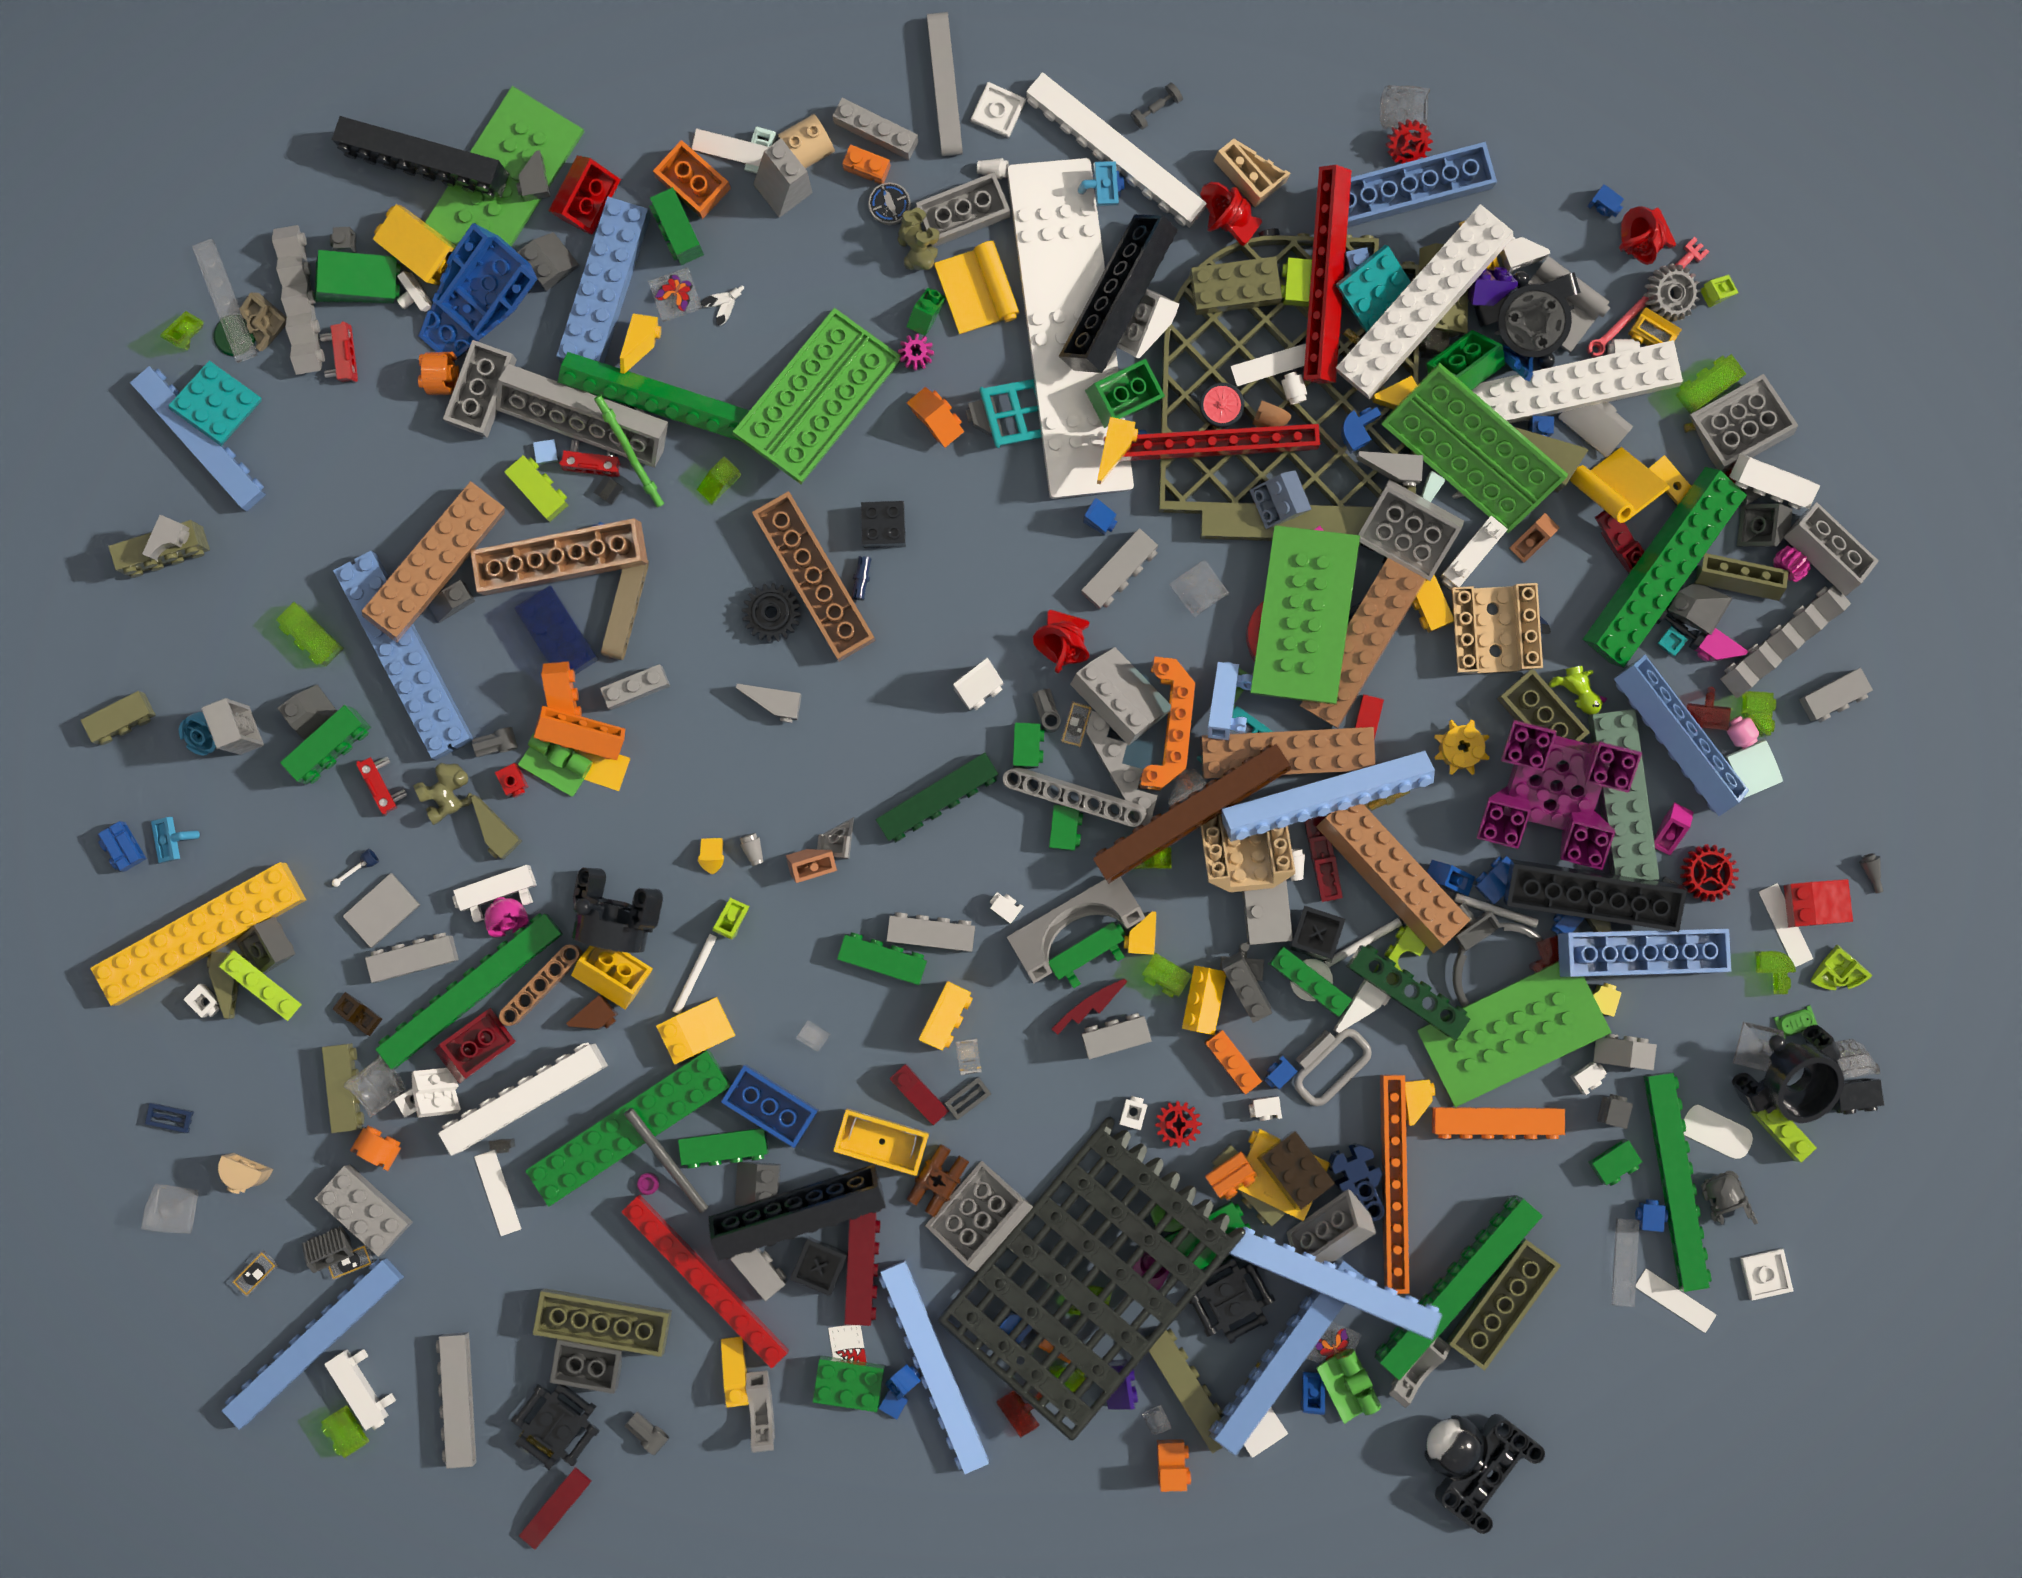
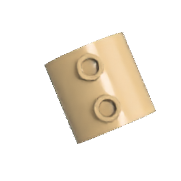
M815 114L777 135L779 139L782 138L805 169L835 152L828 134Z
M235 1153L221 1156L218 1165L221 1180L228 1186L227 1190L235 1194L261 1185L270 1177L273 1171L272 1168Z

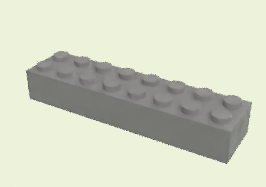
M511 364L506 366L498 379L497 411L627 457L608 422L605 423L602 418V412L594 400L597 397L596 395L558 383L555 380ZM604 399L609 409L612 408L614 411L615 419L626 435L638 461L655 468L664 452L668 422Z

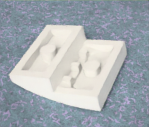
M448 1068L412 1072L413 1096L418 1118L455 1114L461 1110L455 1091L458 1083Z

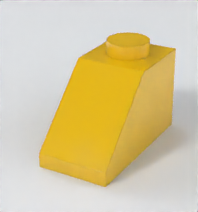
M1410 376L1374 394L1371 399L1373 403L1395 409L1417 384L1414 378Z
M1155 911L1150 912L1145 919L1129 931L1128 936H1124V949H1128L1127 953L1154 955Z
M1430 1079L1405 1081L1407 1125H1415L1433 1101L1432 1096H1435L1434 1083H1430Z

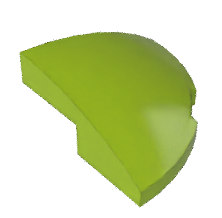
M1836 945L1821 962L1813 974L1811 982L1829 990H1836V987L1847 986L1848 989H1851L1866 982L1872 977V974L1839 945Z

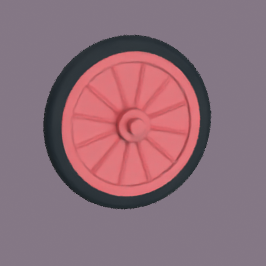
M1215 383L1203 392L1199 406L1203 418L1208 423L1216 427H1228L1235 424L1241 418L1245 404L1241 392L1235 386L1228 383Z

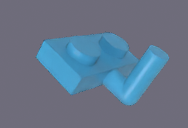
M1116 161L1095 162L1093 164L1095 180H1083L1078 187V193L1084 194L1088 188H1095L1096 206L1118 205Z
M173 817L151 821L158 863L180 859L177 841L198 839L200 837V833L197 830L176 833Z

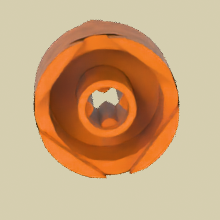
M426 352L419 355L421 375L418 376V385L420 388H424L427 395H452L460 374L459 366L454 365L453 360H457L453 352Z
M367 1126L366 1129L363 1128L350 1151L376 1166L382 1167L384 1164L383 1169L389 1171L401 1150L399 1147L401 1142L389 1136H386L384 1139L380 1136L382 1132L371 1126Z

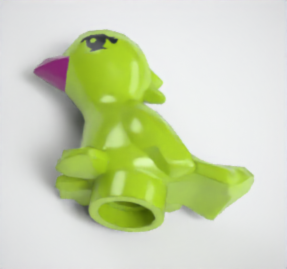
M1583 666L1567 668V676L1553 677L1548 685L1550 688L1559 685L1565 686L1570 692L1576 694L1579 698L1574 700L1577 703L1576 707L1589 715L1597 714L1601 710L1602 704L1607 700V697H1602L1592 691L1588 676L1593 674V670L1584 672Z

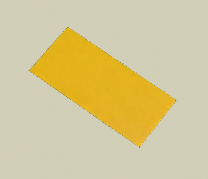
M574 749L575 752L593 762L584 780L617 791L620 790L630 761L629 757L619 754L617 760L604 759L601 756L591 753L586 754Z

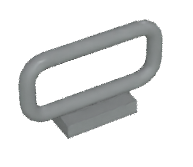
M1345 1029L1335 1036L1325 1030L1295 1059L1303 1067L1294 1079L1296 1091L1312 1106L1326 1104L1368 1063L1372 1054L1371 1046L1354 1029ZM1346 1037L1354 1039L1363 1049L1362 1057L1321 1097H1313L1303 1086V1079Z

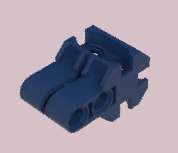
M1353 1143L1349 1145L1352 1156L1348 1158L1345 1157L1344 1153H1340L1339 1150L1332 1152L1328 1160V1168L1330 1171L1333 1170L1334 1174L1342 1171L1344 1176L1334 1181L1337 1188L1342 1192L1351 1190L1367 1211L1369 1206L1375 1205V1211L1370 1214L1372 1221L1381 1219L1384 1215V1208L1375 1187L1378 1186L1382 1173L1380 1168H1376L1374 1164L1367 1167L1365 1161L1375 1157L1372 1150ZM1366 1184V1185H1367V1190H1366V1192L1363 1193V1194H1360V1193H1359V1188H1360L1362 1185Z

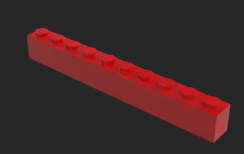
M1339 165L1319 167L1303 376V380L1318 384L1336 383L1342 294L1335 284L1344 278L1352 170Z
M1319 424L1137 435L1136 442H1131V447L1119 462L1318 450L1320 446Z
M641 1195L637 1196L622 1211L629 1221L771 1369L788 1353L789 1349Z

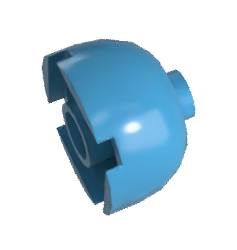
M195 712L180 723L178 729L179 737L181 740H185L187 743L186 747L190 751L204 756L217 749L203 712Z

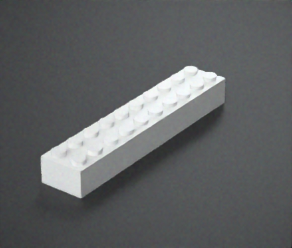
M1480 204L1336 367L1337 373L1370 400L1513 239V231Z
M1672 340L1533 371L1530 382L1524 380L1520 375L1483 382L1472 389V391L1511 424L1529 420L1532 416H1547L1594 404L1679 387L1683 379L1675 343Z

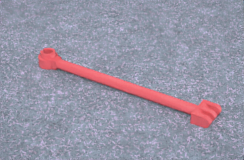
M1694 237L1683 248L1687 254L1676 265H1683L1684 268L1693 259L1699 263L1709 251L1705 249L1700 254L1698 251L1703 245L1700 243L1694 248L1692 245L1697 241ZM1643 296L1600 339L1593 340L1587 347L1588 354L1592 352V347L1595 346L1598 348V353L1594 352L1591 357H1600L1605 352V345L1646 306L1645 303L1649 298Z

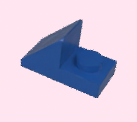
M1303 1372L1302 1398L1300 1401L1303 1413L1325 1415V1385L1319 1373Z

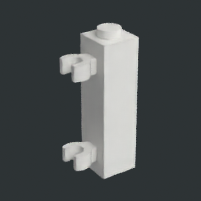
M1490 516L1442 573L1440 578L1443 585L1452 590V587H1460L1507 531V528Z
M524 865L453 890L455 896H452L456 908H459L460 911L470 909L473 921L479 922L484 920L480 906L492 902L499 897H506L519 892L523 905L533 903L528 889L537 886L531 866Z
M347 1349L324 1365L365 1431L370 1427L375 1430L385 1423L383 1419L389 1416L384 1408L392 1404L396 1399L392 1393L381 1400L378 1399L357 1363L368 1357L365 1349L354 1356Z

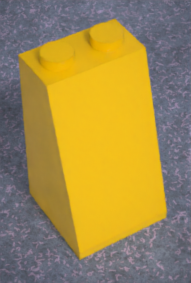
M398 204L392 206L387 211V218L383 224H379L375 229L373 240L425 282L440 286L442 273H445L448 265L446 264L456 245L405 207Z

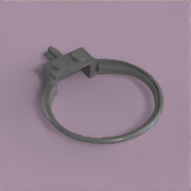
M1465 902L1458 905L1471 919L1453 937L1459 949L1453 965L1452 981L1456 997L1462 1007L1470 1004L1465 997L1462 987V971L1467 958L1463 954L1501 927L1503 931H1515L1532 938L1544 950L1550 965L1556 963L1555 956L1549 945L1539 934L1530 928L1514 923H1499L1490 911H1485L1475 918Z

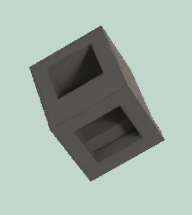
M333 227V234H330L331 247L336 252L356 253V233L350 227Z

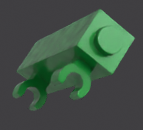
M1111 922L1050 959V968L1058 980L1066 976L1071 986L1075 988L1080 985V982L1073 971L1110 949L1117 962L1125 958L1117 945L1124 941L1123 935H1125V932L1119 923L1115 925L1114 922Z

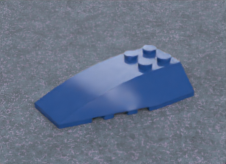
M472 223L450 254L446 263L448 264L445 273H442L440 279V286L432 299V307L428 310L419 333V337L436 352H453L456 358H459L470 348L472 340L478 342L509 317L537 281L535 272L527 260L501 237L475 223Z

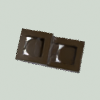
M347 992L342 995L333 1008L336 1013L368 1036H371L383 1019Z

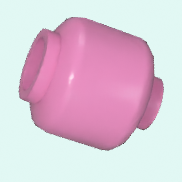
M1738 716L1730 721L1731 726L1727 728V734L1736 747L1744 749L1758 741L1759 731L1751 718L1746 717L1742 719L1741 716Z

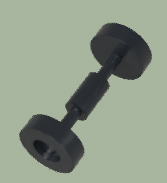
M1668 606L1656 624L1666 619L1672 624L1671 626L1693 639L1689 647L1695 651L1706 638L1707 633L1700 631L1696 636L1692 634L1684 624L1677 619L1674 621L1667 616L1668 608L1670 607Z

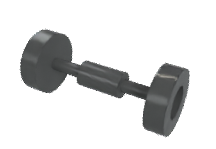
M1172 82L1165 86L1168 95L1148 107L1149 110L1142 114L1138 109L1130 112L1132 119L1141 130L1148 126L1145 117L1161 109L1170 98L1177 104L1183 100L1181 92Z

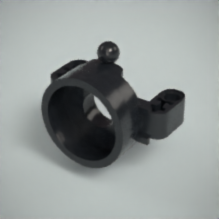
M581 868L577 874L573 894L576 918L572 938L583 944L612 951L644 952L648 933L653 932L659 921L663 902L661 891L659 889L639 888L634 893L632 904L603 897L606 883L605 871L598 868Z
M1811 1025L1804 1029L1803 1036L1807 1044L1797 1045L1793 1042L1786 1044L1783 1036L1773 1035L1769 1039L1768 1044L1771 1050L1775 1052L1769 1057L1771 1065L1766 1072L1765 1078L1757 1082L1748 1073H1739L1733 1077L1732 1084L1740 1100L1754 1112L1766 1110L1769 1114L1777 1109L1788 1120L1796 1123L1812 1122L1827 1114L1839 1100L1844 1087V1075L1837 1062L1840 1058V1051L1833 1037L1818 1025ZM1804 1067L1801 1078L1796 1083L1787 1085L1792 1076Z

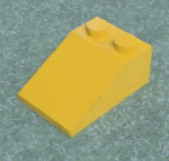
M717 997L656 1025L674 1065L735 1036Z

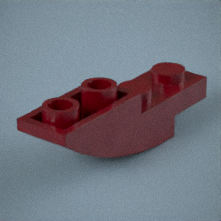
M1604 510L1595 517L1602 529L1601 534L1626 571L1630 573L1644 554V550L1640 543L1634 540L1625 522H1618Z

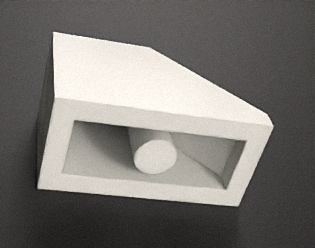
M1513 237L1500 252L1505 268L1511 272L1546 259L1550 255V251L1523 237L1517 239Z

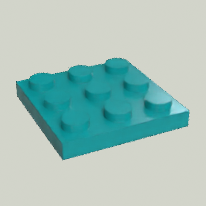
M1384 245L1335 285L1365 333H1367L1411 282L1390 247Z
M208 361L169 404V409L222 446L259 405L261 397L214 363Z

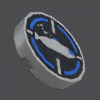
M891 182L880 184L874 188L869 198L871 215L879 223L881 222L889 226L899 224L903 212L909 211L911 206L909 194L905 188Z

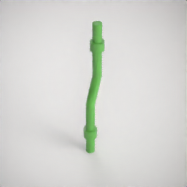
M598 395L594 400L602 412L601 416L605 423L608 422L621 443L633 469L643 483L642 488L646 494L650 495L657 508L662 506L664 502L656 490L657 486L653 480L650 481L638 461L626 435L615 419L614 411L612 408L609 409L602 395Z

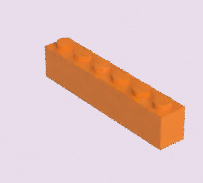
M1432 1107V1133L1438 1134V1138H1451V1134H1460V1138L1471 1139L1473 1135H1481L1483 1139H1494V1135H1503V1139H1516V1135H1524V1139H1537V1135H1546V1139H1559V1135H1565V1109Z

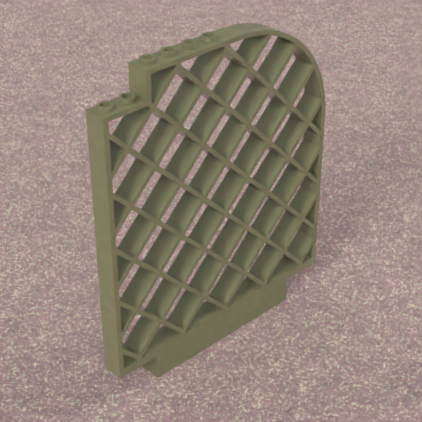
M1300 233L1297 236H1261L1251 238L1245 246L1236 242L1211 255L1198 267L1215 265V262L1240 250L1250 260L1260 259V256L1251 247L1263 245H1288L1276 256L1277 264L1291 251L1299 259L1312 260L1301 246H1313L1314 236H1310L1308 233ZM1347 234L1346 252L1355 250L1353 247L1372 248L1373 255L1379 250V238H1373L1372 235L1352 238V235ZM1405 261L1400 264L1405 274H1413V280L1419 274V265H1415V262ZM1190 275L1181 286L1174 301L1179 303L1184 296L1194 306L1193 294L1188 289L1191 285ZM1279 277L1280 288H1281V285H1285V283H1284V281ZM1342 296V304H1344L1346 308L1353 314L1352 310L1350 309L1347 302ZM1283 301L1267 316L1258 307L1247 308L1259 323L1240 341L1218 320L1227 311L1217 312L1214 315L1212 313L1202 314L1207 321L1187 340L1172 324L1165 330L1162 369V391L1165 397L1162 398L1161 433H1173L1167 427V417L1183 402L1204 422L1205 425L1198 431H1206L1208 429L1221 430L1203 418L1200 407L1190 396L1210 377L1216 383H1227L1217 370L1235 353L1238 352L1246 361L1255 359L1244 345L1263 327L1285 350L1298 346L1306 338L1307 329L1291 343L1271 322L1287 306L1283 305ZM1295 306L1308 320L1309 308ZM1211 326L1233 347L1213 366L1191 345ZM1363 328L1345 344L1339 340L1338 358L1341 355L1344 358L1350 352L1348 348L1365 333ZM1171 335L1181 346L1169 356V337ZM1419 345L1411 353V361L1407 357L1401 364L1411 374L1417 385ZM1184 351L1206 372L1186 392L1168 374V366ZM1273 376L1263 378L1284 400L1278 407L1284 409L1289 405L1306 424H1319L1320 439L1336 454L1315 474L1293 451L1283 452L1263 472L1245 454H1238L1235 456L1256 479L1238 496L1234 497L1214 476L1234 455H1226L1210 471L1197 457H1188L1187 459L1201 472L1203 477L1182 496L1165 478L1166 468L1177 458L1160 459L1159 513L1201 514L1200 539L1272 541L1274 527L1265 529L1256 504L1238 502L1259 482L1264 483L1269 479L1266 476L1286 457L1309 479L1302 486L1303 490L1305 491L1313 483L1334 506L1310 505L1312 510L1276 526L1310 530L1321 526L1327 532L1358 535L1373 507L1343 505L1364 485L1377 498L1382 493V490L1371 480L1378 472L1373 470L1367 475L1346 454L1347 447L1341 448L1320 426L1339 407L1348 415L1355 410L1347 400L1357 389L1353 387L1342 396L1330 383L1319 385L1335 400L1336 404L1320 419L1315 421L1299 403L1290 405L1289 400L1287 401L1283 387ZM1260 380L1248 383L1240 391L1242 396L1247 394ZM1306 380L1304 382L1305 388H1307L1312 382ZM1382 385V387L1377 392H1380L1386 388ZM1168 386L1179 396L1169 408H1167ZM1244 400V412L1254 421L1256 412ZM1386 407L1380 412L1381 416L1379 419L1364 426L1370 438L1384 453L1398 454L1406 445L1401 443L1394 450L1373 428L1391 410V408ZM1409 448V455H1417ZM1338 459L1361 481L1341 501L1319 479ZM1209 481L1229 503L1188 502L1186 500L1205 482ZM1408 487V490L1416 494V487ZM1165 489L1176 501H1165Z

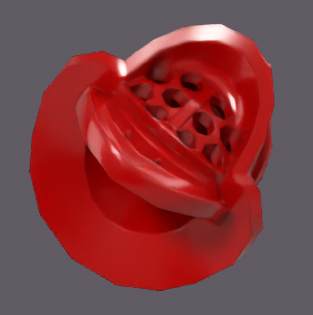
M1209 182L1203 185L1200 195L1202 200L1207 203L1206 207L1210 212L1207 231L1211 232L1222 228L1226 232L1229 231L1240 245L1245 246L1261 225L1262 219L1251 216L1250 204L1246 198L1242 197L1237 186L1232 187L1229 191L1218 182Z
M1638 206L1629 209L1624 215L1621 223L1622 244L1619 246L1621 252L1625 251L1628 255L1632 254L1641 263L1649 265L1656 260L1658 252L1663 249L1664 245L1669 248L1676 246V242L1659 208L1650 210L1647 207Z
M1048 611L1047 625L1039 627L1034 633L1033 644L1039 652L1057 664L1055 668L1056 673H1060L1062 666L1088 660L1090 655L1084 645L1083 630L1089 627L1090 622L1058 611Z

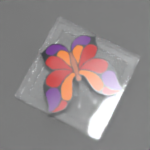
M689 268L648 281L662 322L702 309Z
M1332 1321L1307 1356V1359L1322 1364L1344 1350L1354 1349L1355 1351L1362 1334Z

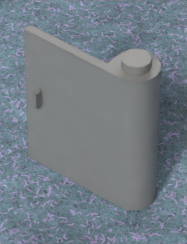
M1548 256L1528 284H1544L1571 272ZM1578 277L1576 278L1581 293L1565 298L1569 306L1574 305V309L1571 310V329L1567 339L1561 345L1569 353H1571L1597 317L1601 316L1603 318L1610 309L1608 306L1610 301Z

